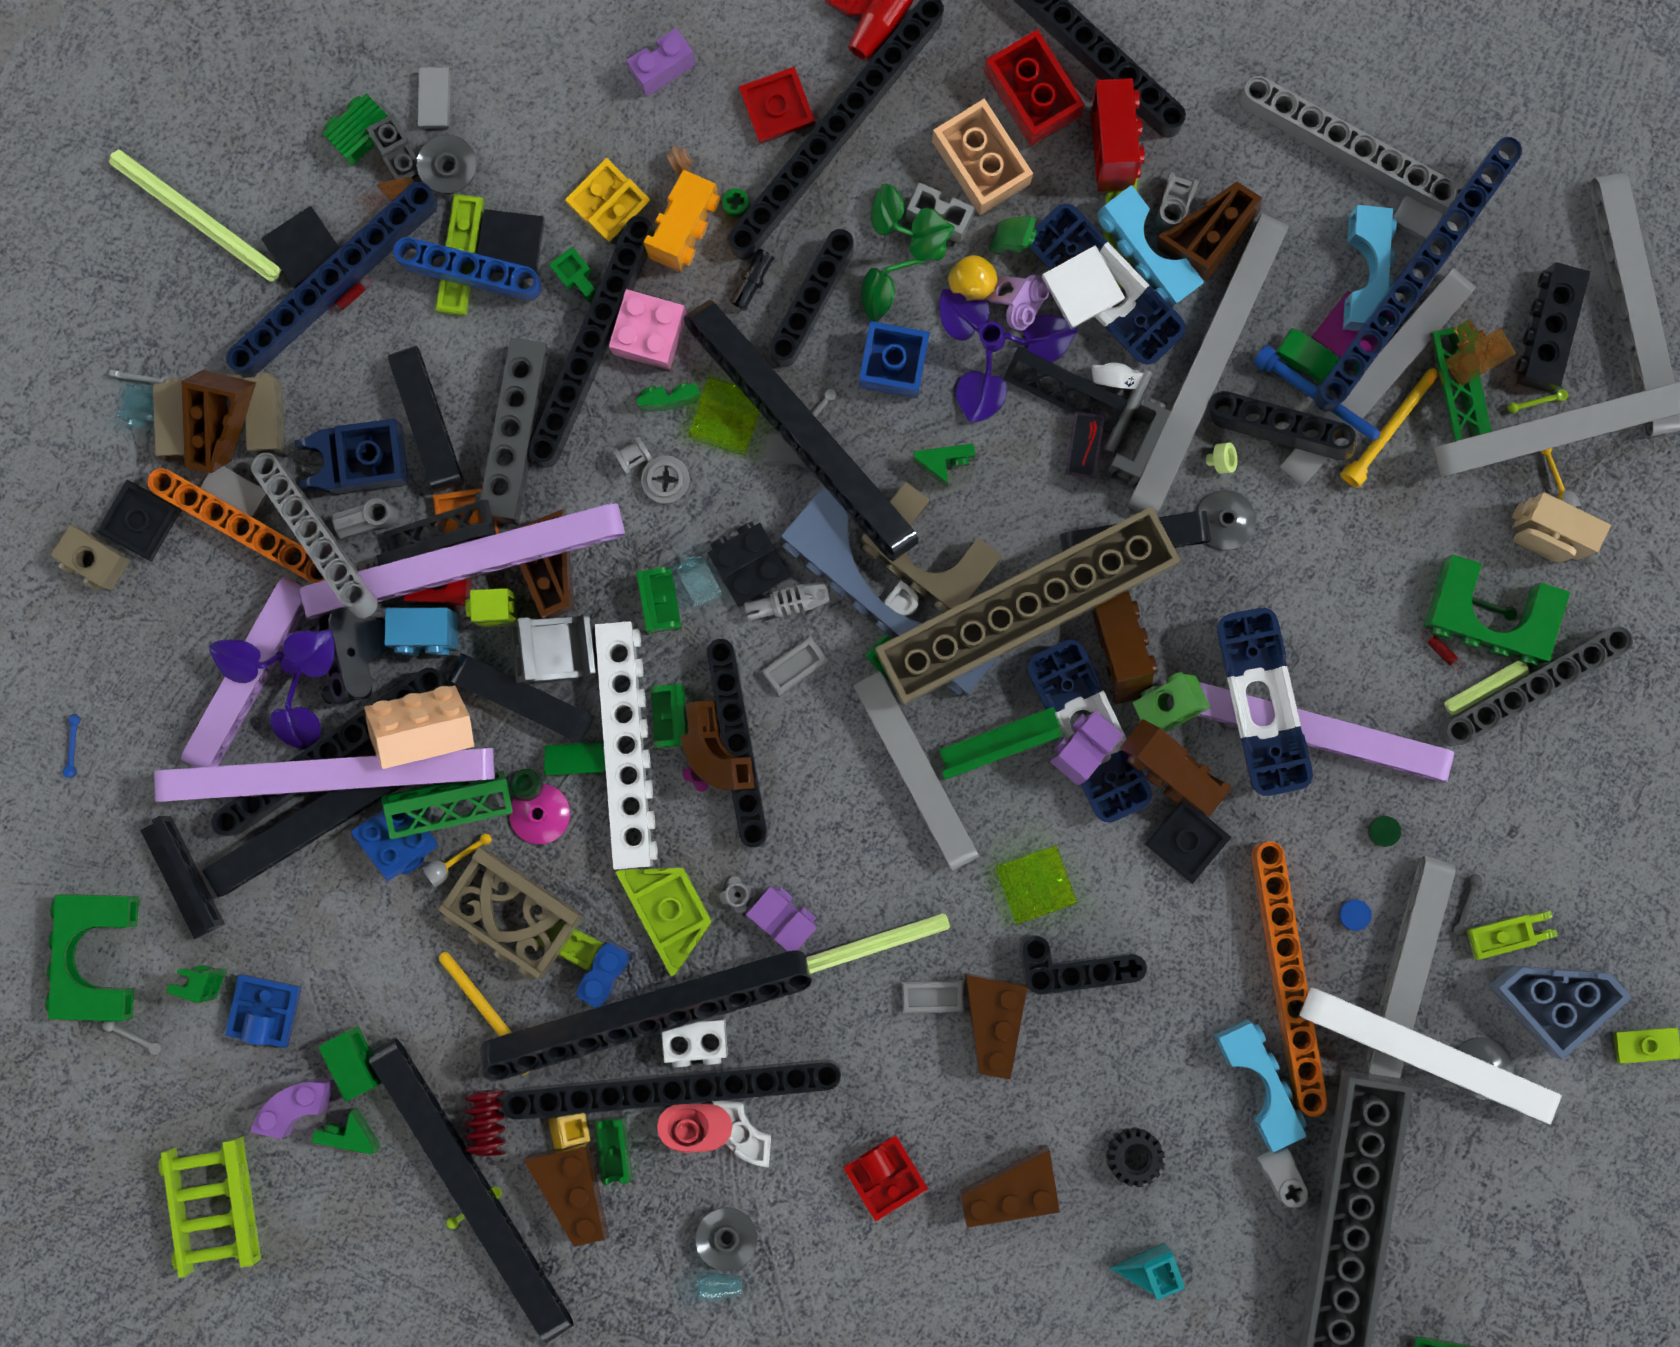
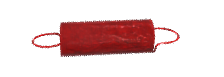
M357 282L339 297L335 304L343 311L357 297L363 294L366 289L361 283Z
M1436 635L1426 642L1449 666L1450 664L1452 666L1458 658Z

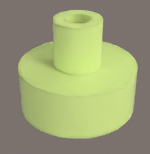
M1230 442L1216 444L1213 454H1207L1206 456L1207 465L1215 466L1219 474L1233 473L1237 467V452L1234 445Z

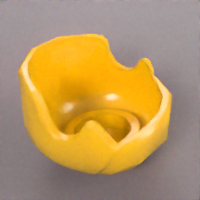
M976 255L962 258L950 269L948 276L951 291L954 294L960 293L964 295L967 301L984 300L994 292L998 281L994 266L985 258Z

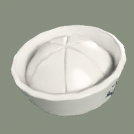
M1111 362L1104 365L1091 366L1093 382L1105 386L1136 389L1143 376L1142 372L1132 370L1127 365Z

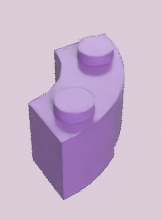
M309 1079L278 1092L265 1103L257 1114L251 1128V1133L278 1139L291 1134L295 1123L302 1116L319 1115L328 1109L334 1079Z

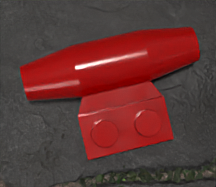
M824 0L825 4L848 17H861L848 45V49L852 54L864 61H867L893 34L914 0Z

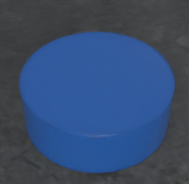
M1352 899L1340 906L1338 918L1345 928L1358 931L1366 928L1370 923L1371 910L1365 902Z

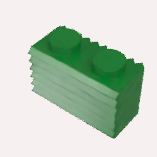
M367 93L362 97H354L347 105L348 110L340 117H332L325 125L326 130L322 132L328 142L351 166L355 165L360 158L364 157L375 146L366 128L388 117Z

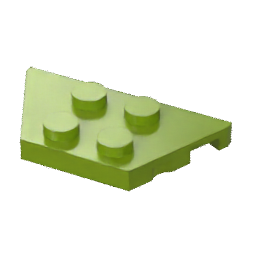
M684 867L622 869L616 871L622 886L672 977L678 972L713 922Z

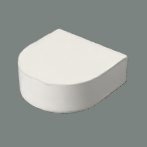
M900 581L883 603L897 613L909 617L916 611L919 601L916 592L903 581Z

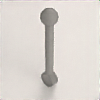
M109 370L108 375L116 379L122 378L155 384L163 383L164 379L169 378L167 376L162 378L122 373L116 370Z
M828 389L825 391V398L812 412L815 417L828 402L836 399L835 390Z
M113 1021L103 1022L102 1027L105 1031H114L149 1048V1052L152 1055H157L163 1050V1046L159 1042L151 1043L116 1026Z

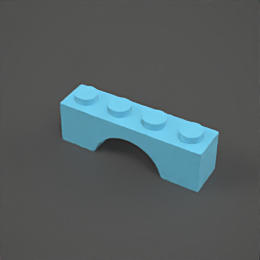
M1131 185L1096 213L1099 218V224L1104 231L1113 236L1117 242L1118 250L1123 256L1130 259L1135 266V271L1173 307L1202 285L1204 281L1187 258L1168 260L1152 251L1144 236V221L1150 208Z
M1357 205L1349 214L1347 244L1356 248L1365 257L1369 267V280L1365 288L1352 292L1345 300L1343 330L1359 331L1393 284V278L1389 277L1390 267L1393 265L1395 258V249L1391 248V238L1394 237L1397 226L1396 219H1393V208ZM1378 316V322L1381 326L1385 327L1389 324L1386 318Z
M1245 1020L1213 1035L1228 1065L1253 1069L1260 1076L1264 1084V1106L1254 1119V1122L1267 1149L1274 1153L1307 1137L1303 1129L1307 1126L1306 1121L1299 1109L1294 1111L1290 1102L1293 1094L1286 1081L1281 1082L1276 1073L1280 1069L1278 1062L1272 1052L1267 1054L1262 1044L1266 1041V1038L1258 1024L1253 1025L1251 1021Z

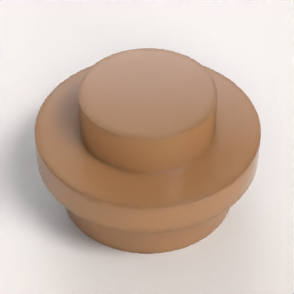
M677 145L673 146L672 151L667 153V158L674 171L678 175L682 173L683 169L691 172L690 165L693 164V161L685 148L680 149Z

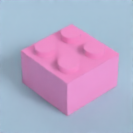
M626 289L609 344L612 354L670 371L685 323L684 316L687 314L685 306Z

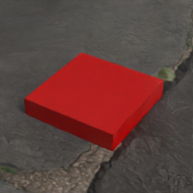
M795 66L739 86L740 94L759 145L815 125V119Z

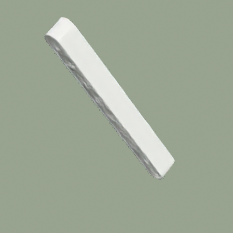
M1313 987L1310 988L1299 1015L1306 1020L1550 1125L1562 1098V1095Z

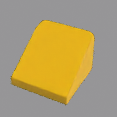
M585 1113L555 1116L548 1119L555 1149H565L591 1141Z

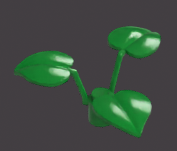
M886 183L882 184L878 189L872 204V226L880 235H888L894 228L896 231L913 237L910 242V252L915 258L884 267L882 271L878 268H871L866 273L861 286V301L866 315L873 322H879L890 309L894 299V283L892 278L888 276V273L914 264H923L924 261L942 260L946 253V241L955 230L952 224L931 208H924L918 212L913 221L912 230L900 226L898 221L904 214L903 199L895 187Z

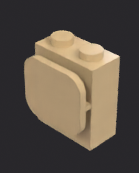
M1543 492L1533 498L1530 497L1524 503L1520 502L1512 516L1515 522L1511 529L1519 532L1513 539L1516 544L1548 560L1562 563L1572 558L1580 560L1598 553L1611 524Z

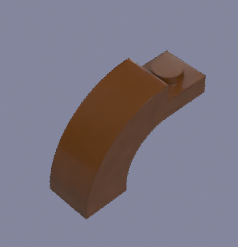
M715 701L686 703L689 734L680 735L685 756L694 772L703 781L718 789L738 790L754 788L751 757H735L723 747L719 735Z

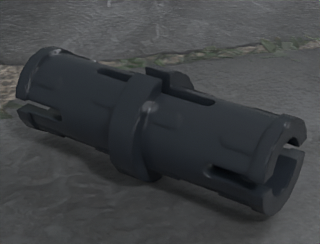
M762 249L757 250V254L748 270L743 271L741 274L742 280L733 297L729 300L737 308L740 305V309L744 311L747 310L756 290L762 288L764 284L762 280L775 260L773 255L768 252L764 254L765 251Z

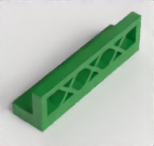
M1469 324L1431 332L1454 442L1463 440L1461 429L1466 422L1468 423L1470 437L1492 432ZM1449 336L1452 354L1443 349L1440 337ZM1453 363L1455 364L1459 384L1449 379L1448 370ZM1459 393L1462 396L1465 414L1455 407L1454 400Z
M1055 707L940 749L939 752L946 770L942 771L945 780L1065 736Z
M503 770L495 772V779L445 782L382 796L390 840L513 813L507 780ZM502 792L505 806L492 809L483 804L489 794ZM467 799L475 804L471 812L466 815H460L453 810L460 800ZM437 806L445 812L438 821L430 822L422 817L428 807ZM405 812L414 818L408 827L394 829L392 815Z

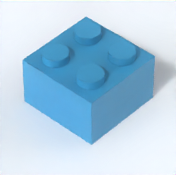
M385 608V646L393 648L394 653H401V656H419V651H425V653H431L432 656H450V651L458 650L459 614L448 608Z

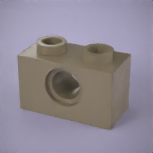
M73 525L68 527L50 555L60 561L57 565L59 568L71 575L78 572L85 577L82 582L97 591L101 587L112 591L131 562L126 556ZM93 553L94 562L90 567H86L85 559L89 554Z

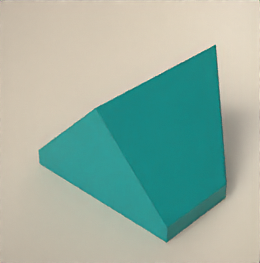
M1166 1243L1109 1268L1154 1295L1157 1301L1185 1289L1174 1255Z

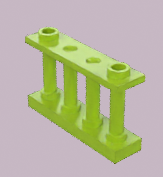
M244 1136L230 1138L222 1142L223 1147L220 1151L181 1158H178L177 1147L161 1152L158 1167L160 1175L164 1176L174 1244L172 1265L174 1270H177L178 1278L186 1277L194 1271L193 1264L235 1257L237 1260L239 1259L240 1268L253 1266L261 1260ZM221 1163L223 1166H226L227 1178L225 1182L182 1189L180 1170ZM220 1195L230 1197L232 1209L229 1213L187 1220L184 1201ZM225 1226L235 1228L236 1241H234V1244L191 1251L189 1232Z

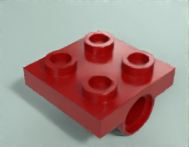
M896 1134L843 1166L844 1171L875 1222L928 1190V1186Z

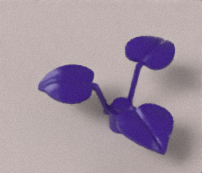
M943 289L941 292L939 310L946 332L954 339L965 341L970 339L976 331L979 333L981 344L986 350L985 375L979 371H971L959 380L956 389L957 401L967 420L972 423L980 422L993 416L1000 410L1006 400L1007 386L1004 379L998 376H991L992 353L1001 350L1005 340L1008 339L1020 345H1028V351L1046 360L1055 362L1066 353L1077 333V327L1071 329L1066 319L1053 315L1035 316L1033 323L1023 330L1026 339H1021L1011 335L1009 331L1003 332V328L997 322H987L990 316V309L986 299L967 301L964 295L960 293L954 294L951 289Z
M332 630L294 632L285 639L283 643L284 652L278 651L275 656L264 662H259L261 657L259 649L246 641L226 639L213 642L209 646V651L216 666L225 677L234 682H251L257 677L258 669H264L274 662L280 661L281 669L288 674H293V679L285 702V709H276L271 714L270 724L272 730L281 741L294 748L305 750L317 742L321 734L319 719L306 708L295 707L292 709L291 703L302 672L309 677H320L325 675L331 668L335 652Z

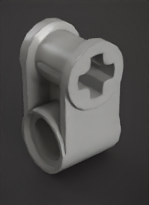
M1170 171L1155 219L1156 227L1161 232L1169 231L1186 217L1199 180L1194 179L1190 181L1175 176V172ZM1168 211L1173 212L1178 219L1174 221L1169 220L1165 217L1164 213Z
M1287 1147L1274 1153L1268 1151L1256 1157L1264 1177L1269 1182L1280 1202L1290 1208H1298L1305 1204L1308 1199L1307 1187ZM1289 1185L1297 1188L1293 1192L1295 1196L1293 1199L1285 1196L1289 1192L1287 1188Z

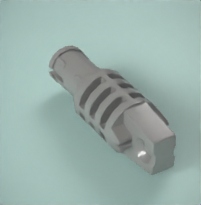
M820 582L801 584L774 591L770 594V597L749 603L746 602L744 606L748 614V621L750 622L774 614L780 618L808 611L829 602L830 599L826 583Z

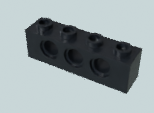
M1554 262L1550 267L1541 272L1537 287L1541 288L1539 297L1534 300L1530 310V316H1533L1531 327L1526 329L1522 343L1526 345L1524 355L1519 357L1515 368V373L1518 374L1517 384L1550 393L1561 387L1591 271ZM1553 293H1558L1562 297V304L1554 301ZM1545 321L1553 323L1555 333L1547 330ZM1538 349L1547 353V362L1539 358Z

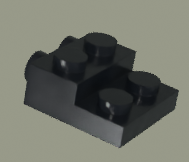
M752 521L739 527L736 530L739 535L728 540L724 536L710 544L712 550L707 552L738 608L791 578L761 523L754 526Z

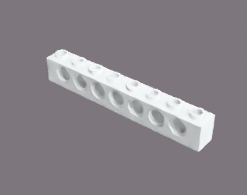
M631 621L595 624L613 870L653 866V860L658 859L656 841L651 842L650 829H655L654 811H649L648 799L653 798L652 781L646 780V768L651 767L650 752L649 750H644L643 738L648 737L647 719H642L641 707H646L645 690L639 689L638 678L643 677L642 659H637L636 647H641L640 629H635ZM620 646L626 647L628 651L627 658L623 662H615L612 658L614 649ZM622 676L628 677L630 680L629 689L626 692L618 693L615 690V681ZM622 707H630L633 713L631 720L627 723H620L617 719V712ZM625 737H631L635 742L634 750L628 754H623L619 748L620 741ZM628 767H633L637 772V779L634 783L627 785L622 780V772ZM631 797L636 798L640 804L638 812L634 815H629L624 810L625 801ZM632 828H637L642 834V840L636 846L630 845L626 839L627 832Z

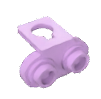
M1030 275L1026 279L1000 276L994 292L987 297V300L991 303L1009 305L1006 312V320L1009 327L1015 330H1025L1033 323L1035 315L1043 302L1049 297L1050 291L1043 278L1038 275ZM1011 284V287L1014 289L1013 292L999 296L1000 290L1004 286Z

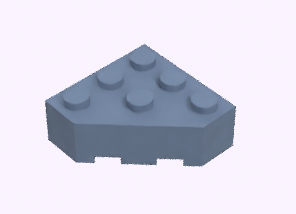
M1510 965L1488 985L1550 1056L1562 1060L1632 998L1611 974L1598 971Z

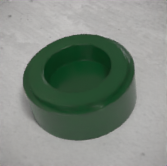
M522 769L513 775L510 788L518 799L530 801L539 796L543 788V782L534 770Z
M1380 816L1371 821L1368 827V835L1374 844L1381 847H1389L1396 844L1400 839L1401 827L1394 818Z

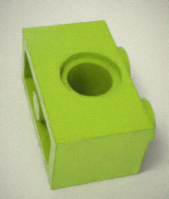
M509 589L470 590V598H467L465 603L466 615L471 617V621L480 627L510 626V622L518 619L517 595Z

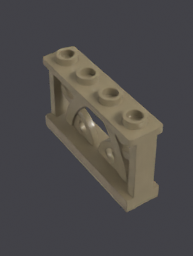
M478 847L472 856L473 859L438 911L445 915L443 920L452 927L458 929L461 926L469 931L467 936L481 946L486 943L494 948L492 954L506 963L509 960L519 966L517 971L531 980L534 977L544 978L585 915L489 850ZM482 865L486 867L481 889L469 887ZM502 882L508 884L509 891L506 895L493 893V889L500 891L499 885ZM523 892L527 895L523 904V913L530 927L516 931H500L493 911V900L509 901ZM475 893L480 895V901H470L466 904L473 905L475 910L474 914L467 916L460 910V900L466 894ZM535 905H539L542 908L541 915H535L541 920L538 923L531 915V908ZM483 919L485 929L477 925L476 922ZM563 919L566 924L552 943L546 931ZM539 935L545 944V954L541 959L533 961L526 956L525 949L527 946H533L535 952H537L538 943L533 937ZM504 942H517L516 951Z

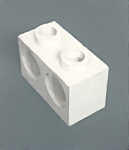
M725 1017L706 1019L662 1032L664 1063L672 1062V1067L690 1066L691 1060H703V1065L722 1063L721 1058H726L728 1055ZM709 1033L716 1035L719 1040V1046L714 1050L705 1048L702 1043L704 1035ZM682 1036L687 1040L688 1049L685 1052H677L673 1049L672 1039L674 1037Z

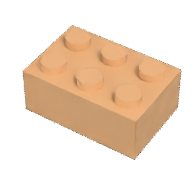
M985 98L933 130L932 143L979 215L984 214L1031 184L1033 172Z
M455 685L450 687L441 686L433 691L420 694L411 693L395 700H382L364 707L370 740L382 769L474 747L470 715Z

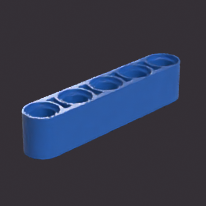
M411 237L399 239L393 248L395 258L404 269L410 272L526 301L536 299L542 291V284L536 272L527 266ZM407 250H416L415 257L410 260L403 259ZM437 257H446L445 263L442 266H432L434 259ZM466 264L475 265L471 274H461L462 268ZM494 272H504V276L500 281H490L491 275ZM523 279H533V284L529 289L519 288Z

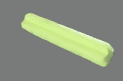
M1517 660L1448 699L1444 705L1450 715H1457L1526 676L1530 672L1526 663Z

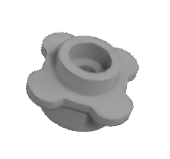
M735 876L729 879V886L726 891L720 894V901L723 904L728 903L733 906L736 912L743 913L747 909L746 904L749 899L756 895V890L751 885H745L739 877ZM736 892H740L741 896L739 898L735 897Z

